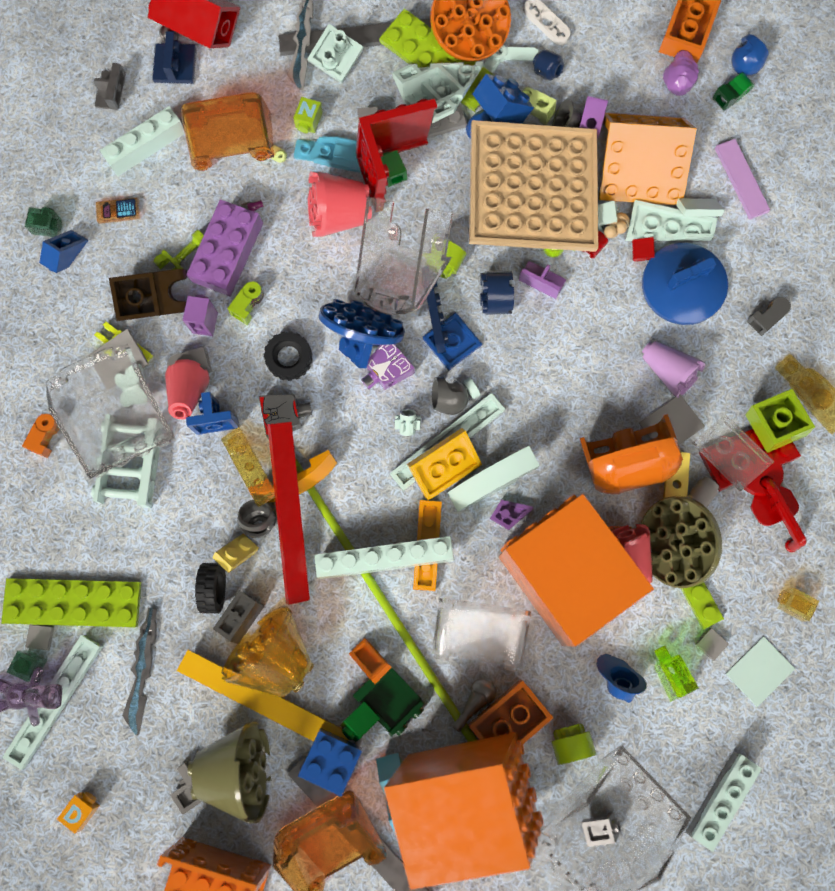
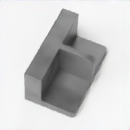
M112 63L111 71L103 70L100 78H94L93 82L98 89L94 104L96 108L119 109L126 77L121 64Z

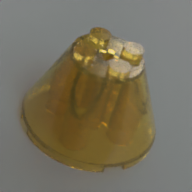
M280 606L259 620L257 624L260 627L251 636L246 633L235 646L221 671L224 675L222 679L225 682L284 698L291 691L296 693L303 687V679L313 669L314 664L310 660L292 611L287 606Z

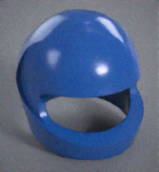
M747 34L741 39L742 47L734 49L731 64L737 74L744 73L746 76L758 73L763 68L769 52L766 45L759 38L752 34Z

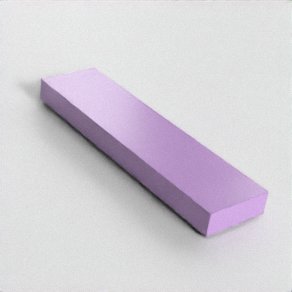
M736 139L717 145L715 151L749 220L768 213L770 208Z

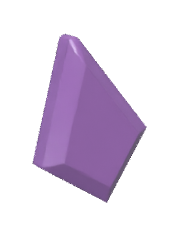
M501 500L490 519L510 530L530 513L533 507Z

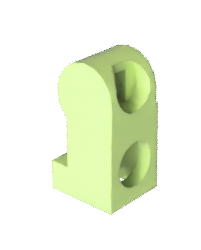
M525 87L522 92L529 96V101L534 106L530 114L538 118L539 122L547 125L556 112V100L538 90Z

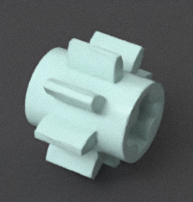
M404 409L400 411V415H395V429H399L401 435L411 436L416 433V430H420L421 416H416V411Z

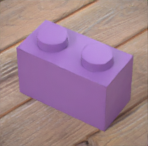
M204 295L188 296L182 321L192 334L213 337L218 316L214 305Z

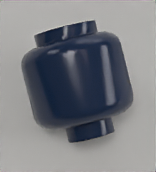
M544 49L537 53L533 59L535 74L549 81L558 78L564 69L562 56L549 49Z

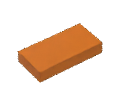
M366 638L349 653L374 684L392 668Z

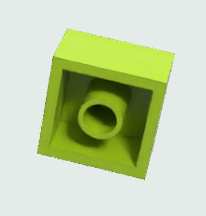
M793 389L752 405L745 414L767 453L806 437L815 428Z

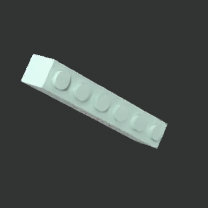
M450 536L314 555L316 575L319 579L454 561L452 539Z

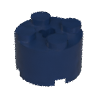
M485 271V273H480V286H482L483 292L480 293L482 314H512L511 310L514 308V287L509 283V280H513L512 271Z

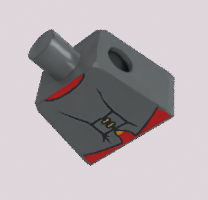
M295 395L259 396L265 433L268 439L267 424L292 422V430L295 431L302 428L301 417L312 415L310 402L298 405Z

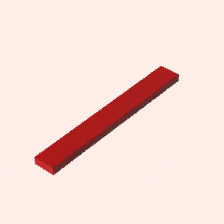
M292 422L267 424L285 598L286 604L291 605L309 601L310 596Z

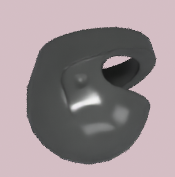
M443 376L435 377L432 385L433 409L447 415H455L462 412L467 406L469 399L466 387L457 380H454L453 383H448Z
M254 499L247 501L241 506L237 522L246 535L252 538H262L269 534L275 526L276 517L270 505L263 500ZM257 521H262L260 524H254Z

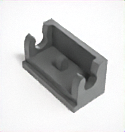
M239 590L213 629L230 642L239 644L264 608V605Z

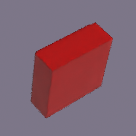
M654 237L632 240L634 262L647 261L655 257Z

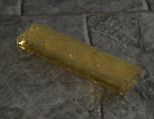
M240 427L221 438L256 505L260 507L275 497L274 487Z

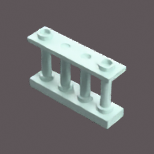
M106 414L105 421L102 422L101 426L103 437L96 483L91 490L93 501L104 504L105 497L135 499L137 505L141 507L151 508L163 422L157 418H149V424H146V426L116 424L117 419L112 415ZM118 432L145 435L147 437L146 445L143 447L113 445L114 434ZM111 454L142 456L144 458L143 466L139 469L110 466ZM108 475L138 477L140 480V486L137 490L106 488Z

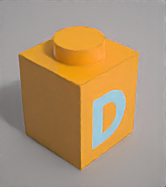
M80 792L73 796L57 820L76 834L83 830L100 805L96 803L97 799L93 794Z

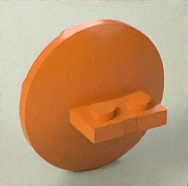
M433 0L430 21L433 34L445 52L458 60L476 62L490 57L502 47L510 31L511 12L508 0Z

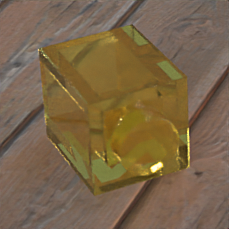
M787 588L778 597L777 601L780 604L777 609L801 622H808L811 620L819 601L796 588Z

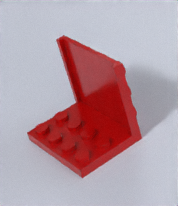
M435 98L430 100L421 99L411 105L401 104L395 109L387 111L382 109L372 115L359 118L356 158L364 183L369 185V199L374 212L382 210L383 203L385 202L386 186H388L389 170L387 165L382 163L381 157L388 151L398 150L399 153L428 144L427 138L434 109H437Z

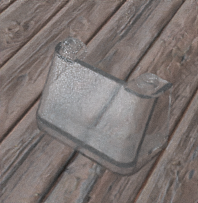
M439 598L431 653L436 654L435 659L449 661L450 656L503 664V669L517 671V667H522L531 611Z

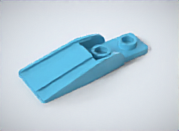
M324 136L319 137L317 142L300 139L296 141L295 159L313 161V163L361 173L356 158V140Z

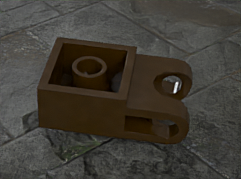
M174 269L109 278L116 321L183 313L187 301H177L173 298L171 289L175 282L187 278V270ZM136 291H138V294L141 295V299H139L138 303L137 300L133 299V295H136Z

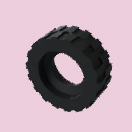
M291 331L280 332V334L274 335L272 339H269L267 346L264 348L265 353H263L265 364L269 371L276 378L279 377L281 380L285 379L288 381L297 380L302 375L304 376L306 371L310 369V364L313 360L312 351L306 339L302 338L300 334H295ZM284 347H294L299 353L298 361L292 366H284L278 360V354Z
M202 563L197 571L195 584L197 610L199 613L219 614L225 603V569L218 563Z

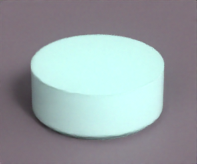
M470 377L463 381L472 399L481 396Z

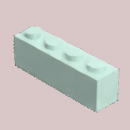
M168 106L99 151L118 177L186 132L181 121L170 106Z

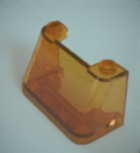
M249 92L186 103L181 106V117L190 161L195 170H207L212 166V159L250 153L258 161L274 158L271 112L260 94Z
M346 791L342 797L337 796L278 831L274 838L272 867L293 891H324L325 878L362 857L366 864L373 866L385 860L387 855L386 848L359 798L353 791Z

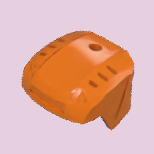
M668 414L663 415L660 422L637 431H633V428L623 429L615 432L612 438L594 442H587L584 437L580 438L595 489L601 493L621 494L649 485L663 483L675 475L682 465L683 458ZM653 432L658 433L656 438L645 442L642 441L643 436ZM609 447L608 452L594 453L595 448Z

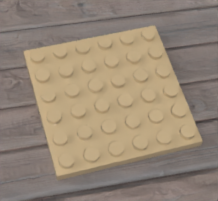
M472 120L469 244L596 252L598 249L597 129Z

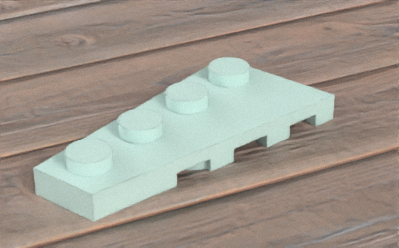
M635 200L625 241L654 237L655 241H711L714 237L717 218L710 216H684L679 209Z

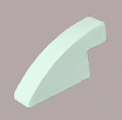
M527 446L474 475L447 493L457 512L516 483L518 478L538 469L540 465L530 446Z

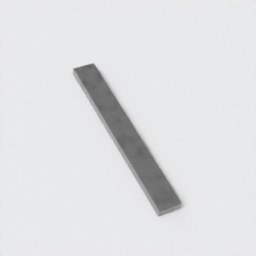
M421 19L422 22L432 28L430 19ZM392 23L336 29L342 30L348 37L363 47L381 46L379 38ZM325 30L311 31L310 45L306 47L305 54L312 52ZM300 32L297 37L299 41L298 54H301L302 41L306 36V32ZM296 33L278 35L281 56L294 55L297 44L293 37Z
M306 757L288 773L290 778L394 891H430L427 887L410 890L403 861L343 796H338L298 776Z

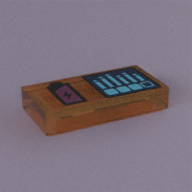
M138 198L96 202L97 222L103 224L140 219Z

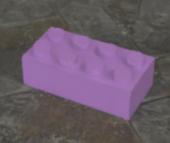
M221 199L219 200L186 274L192 283L231 297L263 226L259 213Z

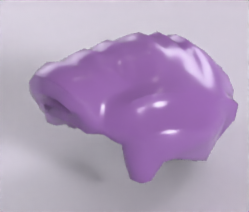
M688 51L678 52L674 62L668 65L663 72V80L668 90L678 96L689 92L698 79V64Z

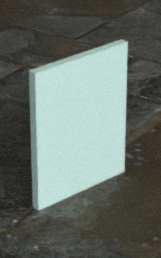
M763 636L726 675L758 707L795 668Z

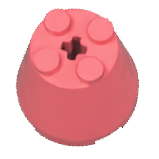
M321 171L310 172L308 182L312 183V187L309 188L307 199L309 224L314 226L315 231H312L313 237H323L359 227L366 223V219H370L371 210L370 206H367L366 197H369L368 184Z

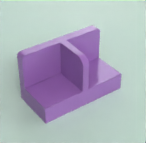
M528 261L519 277V281L554 299L558 297L566 279L549 271L551 265L547 264L546 268H543L531 261Z

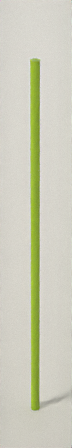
M295 457L297 473L304 469ZM315 486L307 490L344 550H353V545ZM371 573L361 574L456 722L461 715L456 705ZM466 723L461 732L468 742L476 741L477 738Z

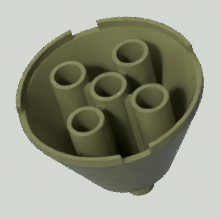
M248 722L199 750L195 755L194 761H190L188 764V775L192 776V799H198L249 824L261 821L266 812L270 795H266V781H271V776L266 778L265 772L266 754L270 755V746L264 729H259L258 722Z

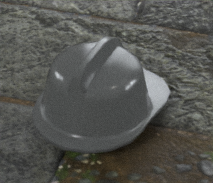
M566 99L560 104L551 126L579 128L582 115L574 108L572 100Z

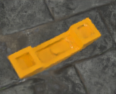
M329 450L309 459L311 467L297 473L299 494L318 484L336 466L337 461ZM270 480L249 489L256 499L263 500L266 503L275 502L274 485Z

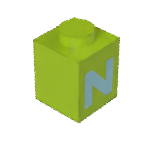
M301 97L293 117L295 127L300 132L315 133L323 113L321 102Z

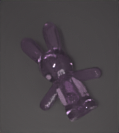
M42 667L34 669L28 685L25 683L12 684L0 678V693L5 694L4 699H0V713L10 708L13 710L27 708L31 725L38 726L40 718L37 708H59L62 703V686L60 684L39 685L43 674Z

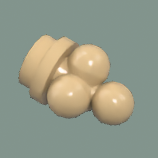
M617 213L618 221L606 224L603 231L605 237L615 238L618 234L625 233L629 228V217L625 213Z

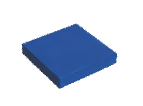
M456 312L445 320L444 325H441L442 331H447L449 341L448 344H445L446 352L438 354L433 330L422 337L448 371L482 346L479 339Z

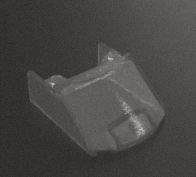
M368 197L354 292L363 298L365 305L377 312L389 315L410 314L421 308L452 258L446 256L453 212L435 209L425 210L420 249L418 250L400 246L401 228L398 224L391 223L394 201Z

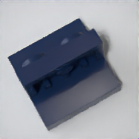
M166 31L165 44L155 43L153 82L194 84L196 45L181 44L180 40H177L175 32Z

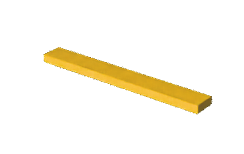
M189 649L177 669L181 674L313 742L320 728L349 741L342 733L343 728Z

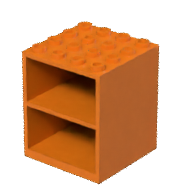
M575 494L572 495L560 507L554 508L547 513L538 523L535 522L526 528L519 537L516 535L505 543L500 550L502 553L499 559L562 646L576 647L654 590L584 494L578 498Z
M516 732L408 754L385 785L384 791L410 890L531 868L533 858L536 857L535 849L538 847V837L541 836V827L544 823L541 811L536 809V791L534 787H530L529 778H531L529 765L528 763L524 764L522 757L524 747L522 740L517 739Z

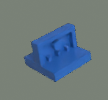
M211 392L201 393L202 400L199 401V409L201 414L204 415L186 417L187 427L196 435L239 428V420L231 411L220 412L219 401Z

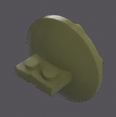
M684 496L663 498L647 510L641 524L646 525L650 531L652 575L660 582L675 588H688L705 582L716 570L722 554L721 532L712 513L702 503Z

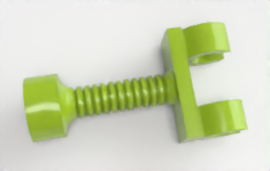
M197 229L191 235L193 237L192 241L177 256L171 257L163 250L161 254L154 258L153 262L159 269H162L169 261L175 266L171 270L183 269L179 265L180 262L200 245L204 235Z

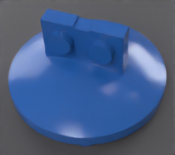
M675 243L660 249L655 253V257L649 260L642 275V291L649 307L664 320L679 325H694L709 319L721 308L728 292V278L721 261L708 249L692 243Z
M333 299L332 303L321 306L318 315L319 320L326 327L342 336L339 341V351L350 358L358 368H367L373 345L397 344L403 340L405 329L402 326L403 322L391 317V312L386 310L378 311L366 307L362 302L352 300L351 303H345L342 300Z

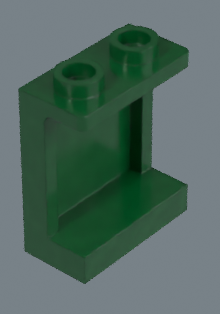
M393 668L376 684L369 679L353 695L361 704L365 702L380 718L378 722L388 731L391 737L395 733L398 736L401 735L408 727L406 722L411 717L416 719L425 710L422 707L425 704L422 698Z

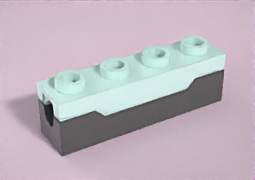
M733 752L685 833L713 852L762 768L743 755Z

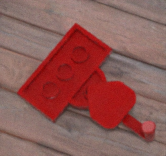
M751 429L700 450L699 454L712 480L719 485V492L740 484L745 491L754 495L751 510L760 524L772 526L783 521L792 539L785 543L787 551L795 552L806 545L807 539L794 517L799 511V504L790 489L780 486L784 477L782 465L801 457L793 442L767 453L755 431Z

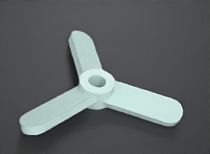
M502 45L497 51L502 54L494 53L491 55L483 67L493 73L500 62L504 60L533 61L539 51L532 47H505Z

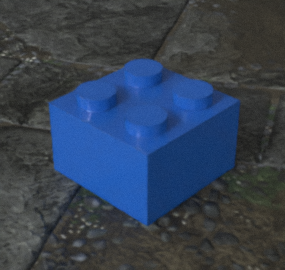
M485 74L472 93L493 122L523 124L534 108L529 101V96L518 88L519 84L514 79H506L498 74L495 76Z
M320 728L298 776L342 797L362 753V747Z

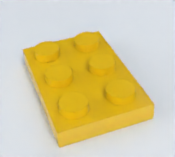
M463 428L407 463L421 492L428 501L482 465L467 432Z

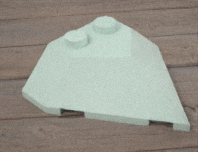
M463 62L430 64V67L418 68L417 64H410L392 72V75L406 105L415 104L421 99L430 100L435 98L437 109H434L431 122L433 124L455 112L482 69L484 62H475L474 66L463 65Z

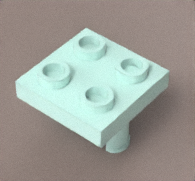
M328 24L307 59L308 62L340 83H343L363 51V46L348 37L342 30H338Z

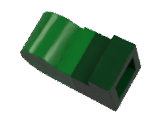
M741 73L726 85L723 84L718 87L712 99L725 111L749 93L755 84L744 73ZM721 96L727 101L726 104L721 101Z

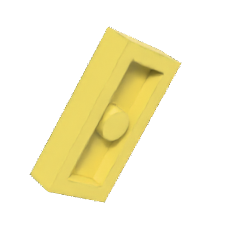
M243 533L216 551L212 558L229 573L253 556L259 547Z

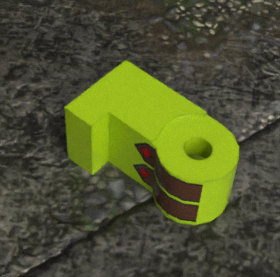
M254 281L246 283L227 308L230 315L248 326L252 320L251 310L255 304L260 303L263 299L261 286Z

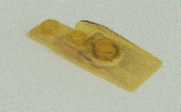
M788 355L775 369L789 382V386L794 390L798 398L830 434H833L835 432V388L816 370L811 368L805 369L792 355Z

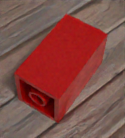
M151 0L148 5L149 13L147 18L210 49L227 48L231 45L240 7L227 0Z

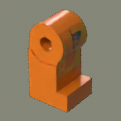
M46 413L38 416L22 447L48 458L52 450L48 449L47 446L52 436L60 429L59 421Z

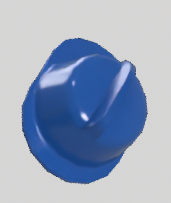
M609 654L600 655L597 659L598 671L607 680V689L613 697L630 703L636 694L643 693L646 690L647 683L645 679L624 660Z

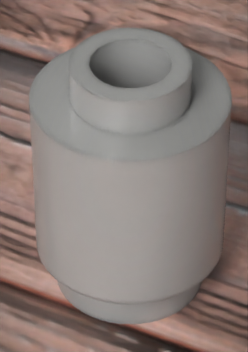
M704 477L696 483L687 497L697 500L707 508L718 494L719 485L712 479Z

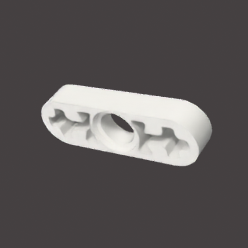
M527 0L524 7L525 15L553 43L557 45L566 44L570 36L568 26L541 0ZM530 6H531L532 8H534V7L536 6V7H537V11H536L535 9L530 10ZM543 19H550L552 24L544 25L541 21ZM557 33H559V34L564 33V37H563V36H559V37H558V36H557Z

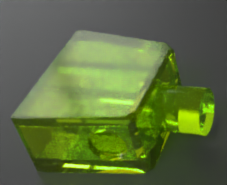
M666 645L654 650L660 662L654 668L670 702L699 689L680 654L672 657ZM668 667L673 668L675 674L671 673Z

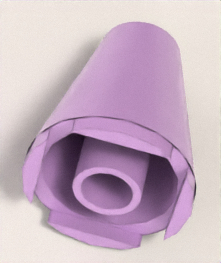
M657 341L649 342L642 351L645 362L677 398H679V394L684 395L696 382L698 370L703 372L705 368V362Z

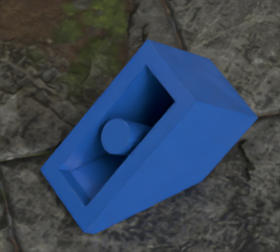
M73 230L47 239L42 243L39 263L55 273L63 271L70 267L88 242V239Z

